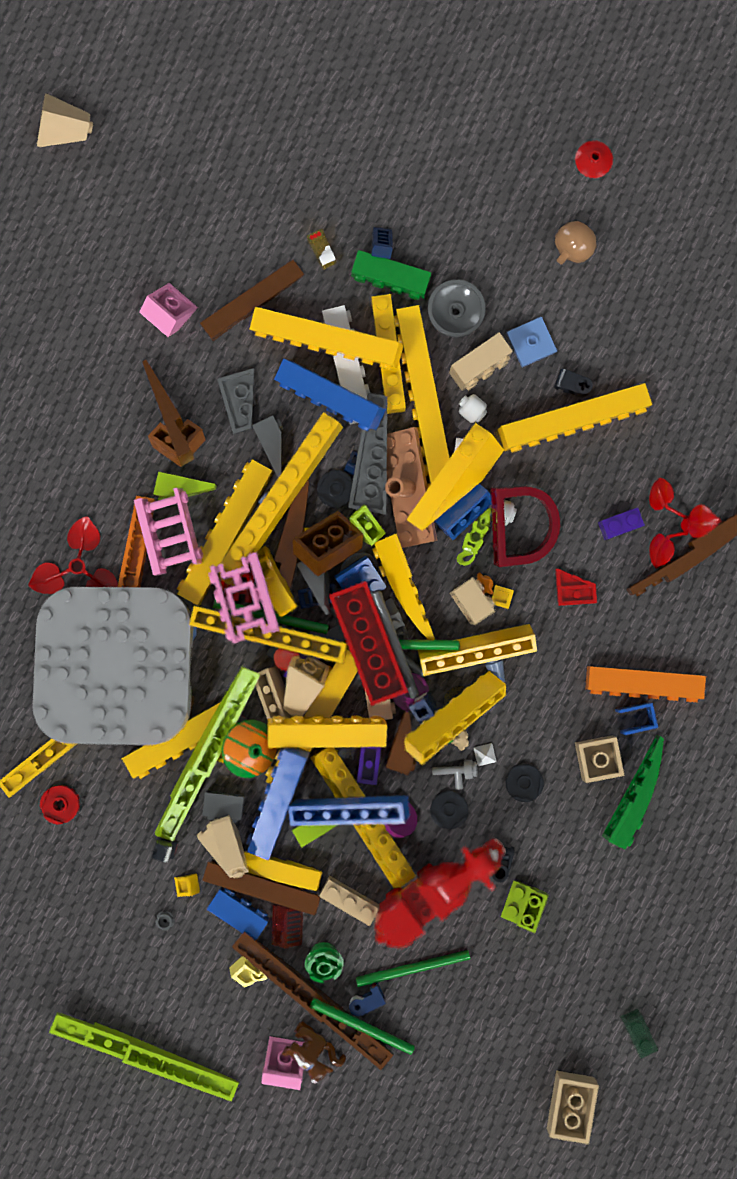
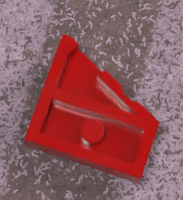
M555 569L558 606L597 603L595 583L581 579L561 569Z

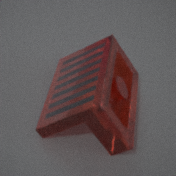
M282 905L273 906L272 945L282 948L302 945L303 912Z

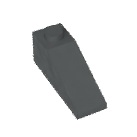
M272 415L252 426L279 478L282 474L281 430L284 428L280 420H275Z
M300 561L296 564L325 614H329L330 575L328 571L317 577Z

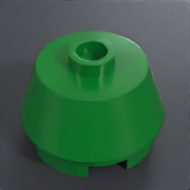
M321 942L311 948L305 960V969L312 980L324 983V980L332 978L335 980L340 976L344 962L334 945Z

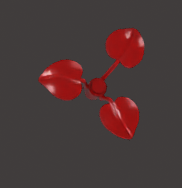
M658 478L654 482L649 495V504L655 510H662L665 506L667 510L684 519L681 522L683 532L670 534L666 537L663 534H657L652 539L649 553L651 562L657 569L667 564L674 555V544L670 538L682 535L687 536L688 533L692 537L700 538L713 530L721 521L705 505H697L692 509L690 516L671 508L668 503L674 499V490L672 485L664 478Z
M86 516L79 519L68 532L67 542L69 546L73 549H79L77 558L69 563V568L60 573L58 566L55 564L43 563L36 568L28 584L36 592L54 594L64 587V580L61 576L72 572L74 574L84 573L91 578L87 581L86 587H118L115 576L109 570L100 568L95 571L94 576L85 570V562L81 560L83 549L91 551L100 542L99 531L89 517Z

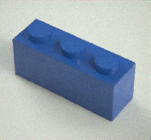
M476 485L469 493L436 519L435 523L448 537L454 540L491 505L490 493L482 485Z
M223 887L219 889L207 908L208 911L241 933L245 931L256 940L269 921L268 914L260 908L256 910L251 906L252 903L244 897L240 899L235 896L234 890Z

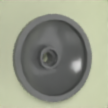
M450 280L444 282L430 296L428 303L429 319L436 330L446 336L455 338L467 336L473 333L484 319V298L481 292L467 281ZM458 309L459 314L454 315L452 310Z

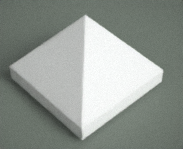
M492 743L473 747L478 766L496 762Z

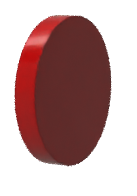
M279 648L274 654V662L279 669L288 671L293 656L300 657L298 652Z

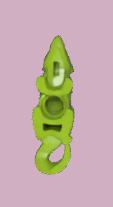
M491 508L486 509L478 517L477 521L473 522L472 530L466 534L462 547L463 551L456 558L460 565L467 566L471 564L475 559V555L478 554L483 544V538L489 529L488 527H490ZM473 555L469 561L463 560L464 557Z

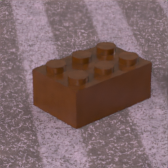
M339 511L293 538V554L317 577L361 550L363 546V533Z

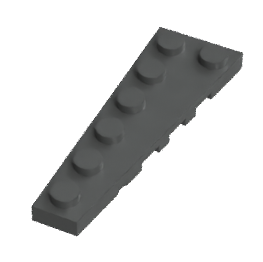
M368 393L367 400L385 408L386 411L377 430L369 429V431H365L362 429L348 508L359 509L365 505L370 512L386 514L387 396Z

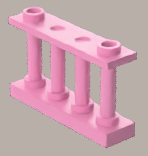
M174 488L175 496L152 503L148 499L143 498L134 500L153 575L166 574L167 566L191 559L193 564H202L203 552L197 544L187 505L188 495L182 488ZM178 504L180 515L159 521L153 520L151 514L153 510ZM180 522L183 523L184 534L163 540L158 539L156 531L159 528ZM187 541L190 552L166 559L162 557L161 550L163 547Z

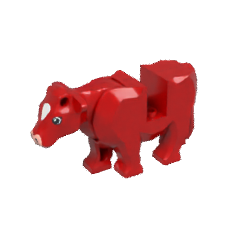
M491 839L483 846L471 851L465 846L462 848L466 857L464 863L450 862L441 863L436 866L429 863L417 871L418 879L403 889L397 887L388 892L386 899L379 903V909L376 914L374 928L376 942L381 944L386 942L388 947H406L425 933L424 925L438 916L442 921L452 911L460 907L468 898L472 882L482 881L491 891L495 889L489 877L501 866V858L505 853L503 845L497 839Z

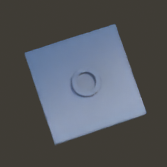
M542 317L506 333L521 367H525L557 352Z

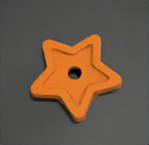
M478 573L477 579L484 588L482 590L483 594H493L492 579L487 575L483 576L481 573Z

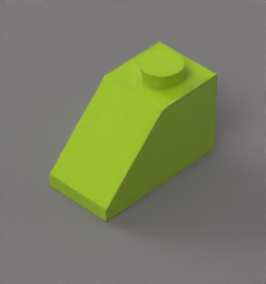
M365 505L349 517L350 522L363 533V541L371 546L386 534Z

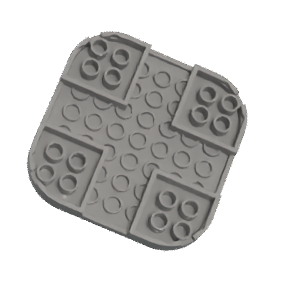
M70 587L50 596L41 607L36 623L33 713L40 729L50 738L58 742L70 744L155 745L174 738L185 727L191 710L190 670L193 626L189 625L191 613L187 605L175 594L160 588Z

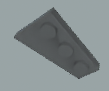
M254 368L218 378V384L233 434L252 430Z

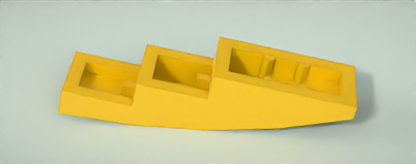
M247 851L244 852L248 873L284 884L318 891L322 871L291 860L284 861L271 856L268 861Z

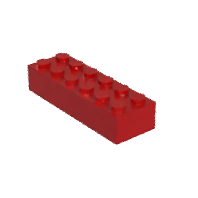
M366 581L329 595L370 705L373 706L407 693L406 685Z

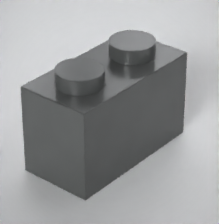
M207 790L205 792L202 816H207L208 820H218L219 818L229 816L234 823H237L238 820L243 818L245 795Z

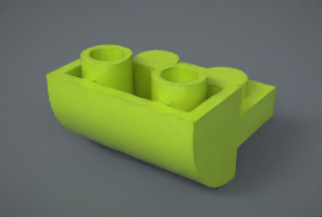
M514 880L501 917L516 923L521 928L536 933L549 895L538 888Z

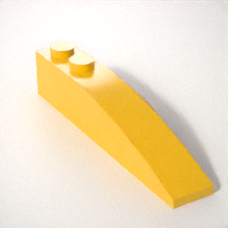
M477 423L474 424L407 518L408 522L423 531L483 481L504 451L490 432Z
M397 534L374 544L375 548H372L375 558L381 561L382 566H379L382 577H387L397 600L417 629L427 640H435L429 621L425 616L423 605L418 598V591L412 581V574Z

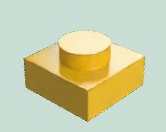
M495 585L491 599L496 606L509 609L514 590Z

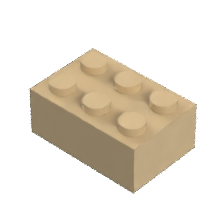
M499 332L451 365L449 373L461 391L465 389L469 391L477 385L479 379L485 380L490 377L495 368L501 369L506 366L511 359L510 356L513 351Z
M473 578L450 592V595L470 625L477 624L495 611L493 609L495 606L494 602L489 596L485 597L482 592L484 590L482 584L478 579L474 581Z
M556 1071L547 1123V1131L550 1138L589 1144L599 1086L595 1077Z

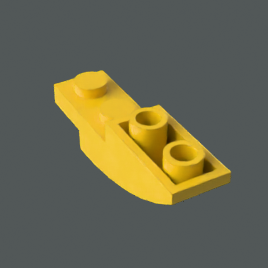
M264 546L257 555L272 605L279 616L283 617L297 607L286 580L280 575L270 550Z

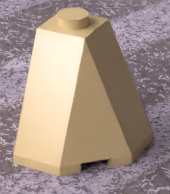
M45 94L37 146L44 147L86 140L87 133L91 134L93 122H90V114L49 94Z
M293 656L288 668L283 710L287 711L291 716H303L324 687L329 666L314 657L300 659V657Z
M229 816L211 821L207 825L205 832L200 831L197 834L198 840L230 878H238L243 876L244 873L249 872L239 830Z

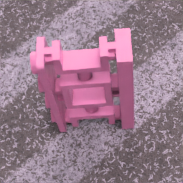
M256 553L249 554V557L241 558L243 568L225 572L224 565L219 564L216 567L211 566L212 572L209 573L211 583L215 584L217 591H214L217 603L221 602L222 610H219L221 619L227 623L228 628L225 629L227 639L231 640L234 644L239 641H245L244 630L260 625L264 634L280 631ZM250 563L258 588L254 587L252 581L243 583L241 579L242 574L250 572L248 566ZM218 573H221L223 580L233 577L235 586L225 589L228 597L224 596ZM250 588L255 605L236 610L232 593ZM261 600L269 624L267 626L264 619L254 621L251 613L261 609L259 604ZM229 610H232L234 617L244 614L246 624L236 626L238 635L235 634Z

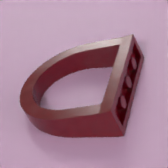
M529 486L491 488L494 565L506 567L530 564L545 557L554 547L560 531V516L552 498L544 491ZM532 496L538 499L544 505L549 517V529L544 541L531 552L506 555L504 498Z

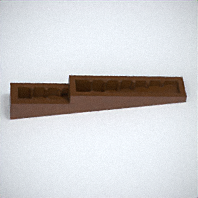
M291 260L200 322V325L211 340L215 341L241 320L251 316L254 313L255 307H263L302 278L304 273L295 261Z
M144 360L142 363L180 465L183 466L195 459L190 446L179 430L184 427L183 421L147 360Z
M215 861L207 863L202 880L314 916L317 913L321 899L317 894L248 872L244 873L241 877L230 878Z

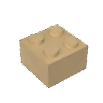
M611 735L575 742L582 781L589 783L624 776L617 737Z

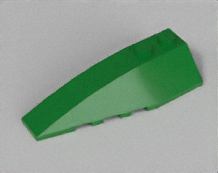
M656 735L602 834L608 842L625 850L627 846H631L636 829L639 830L644 822L642 818L647 810L657 782L664 738Z

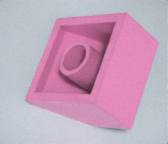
M168 283L146 297L139 313L169 337L182 327L198 307Z
M270 1036L262 1084L300 1090L304 1068L300 1067L290 1055L283 1056L282 1052L286 1046L290 1047L293 1042L299 1043L300 1046L304 1042Z

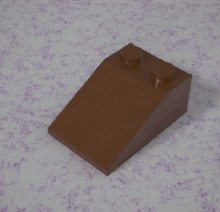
M404 710L386 761V768L409 775L410 771H414L417 761L405 748V738L412 732L410 715L407 710Z

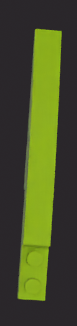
M245 667L240 669L170 795L171 801L155 830L156 836L174 841L205 777H209L222 752L223 740L228 731L236 724L260 677L259 673Z
M57 1012L49 1031L51 1034L123 1059L122 1062L229 1101H232L239 1084L238 1081L125 1033L98 1023L93 1025Z

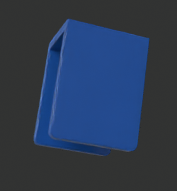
M644 702L615 709V712L623 713L646 708L649 724L620 730V733L628 735L658 728L653 703Z

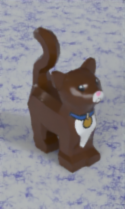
M303 1021L294 1030L295 1036L298 1039H304L302 1046L299 1043L293 1042L290 1047L286 1046L282 1052L283 1056L290 1055L300 1067L307 1070L313 1083H317L327 1073L334 1071L333 1068L317 1060L324 1049L328 1050L329 1060L336 1067H341L346 1061L345 1055L337 1059L333 1045L327 1042L323 1035L314 1032Z

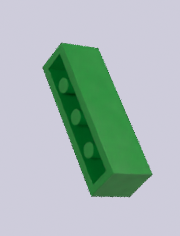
M360 250L357 252L351 271L352 277L357 282L365 283V281L373 283L372 285L376 288L383 289V287H387L393 293L401 294L403 292L409 294V297L415 300L424 299L431 277V272L386 258L374 257L370 253Z

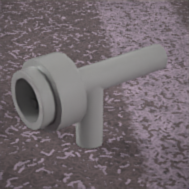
M464 760V766L432 767L433 775L454 774L455 788L459 790L463 789L462 774H465V779L477 777V762Z

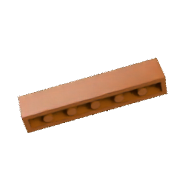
M587 666L585 689L590 690V694L602 695V691H609V695L613 696L629 693L628 697L640 698V694L648 695L649 699H659L660 696H667V700L679 701V697L686 698V702H698V699H704L706 676Z

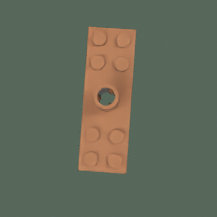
M416 427L387 434L388 481L385 488L388 495L391 496L400 545L402 548L438 541L434 522L421 531L407 521L411 512L428 490L418 430Z

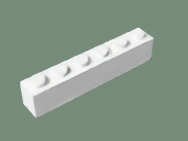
M345 305L322 311L325 324L355 331L350 329L349 322H352L350 310L346 311ZM337 353V356H333L340 386L367 399L370 391L368 384L363 382L362 377H366L363 365L359 366V358H355L353 361L343 358L344 354Z

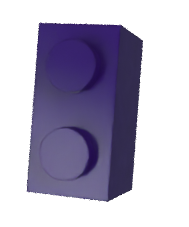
M638 508L598 522L604 540L645 526Z
M361 747L357 783L377 785L381 747Z

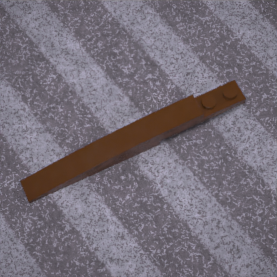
M310 477L291 503L274 560L277 563H281L279 572L286 580L290 591L298 562V557L293 554V538L303 532L305 525Z
M737 513L718 524L708 534L688 542L690 551L627 588L628 593L639 596L647 591L646 587L652 584L654 587L663 582V577L666 582H671L715 553L737 536Z
M244 931L232 945L233 949L321 1023L327 1024L380 1070L393 1057V1052L378 1039L311 1008V1003L316 998L349 1014L333 999Z

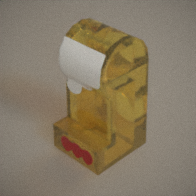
M323 229L307 235V241L322 270L337 264Z

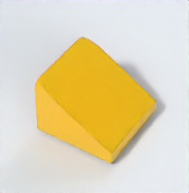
M197 874L174 878L177 897L193 896L200 893Z

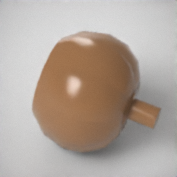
M579 221L568 222L562 226L555 236V245L561 254L557 258V262L563 264L567 259L574 263H581L590 258L596 249V236L587 225Z

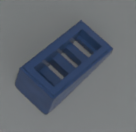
M373 227L371 256L390 259L393 248L392 230Z
M330 583L331 594L337 592L335 583ZM310 588L297 590L301 609L320 605L318 601L313 603ZM306 592L308 593L309 604L305 603L304 593Z

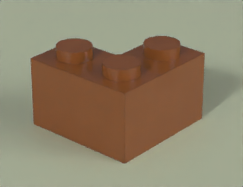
M187 419L183 423L184 427L179 430L194 453L206 439L202 428ZM160 422L148 435L150 443L154 449L182 467L168 430Z

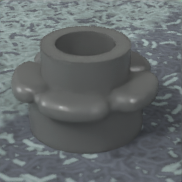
M168 911L160 912L155 921L156 926L164 931L169 930L175 922L172 913Z

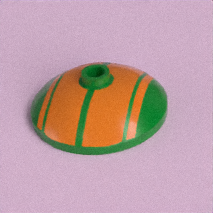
M249 719L235 724L228 731L222 744V758L230 772L239 777L252 778L264 773L270 767L275 758L277 748H268V725L258 720ZM257 748L256 754H253L254 749Z

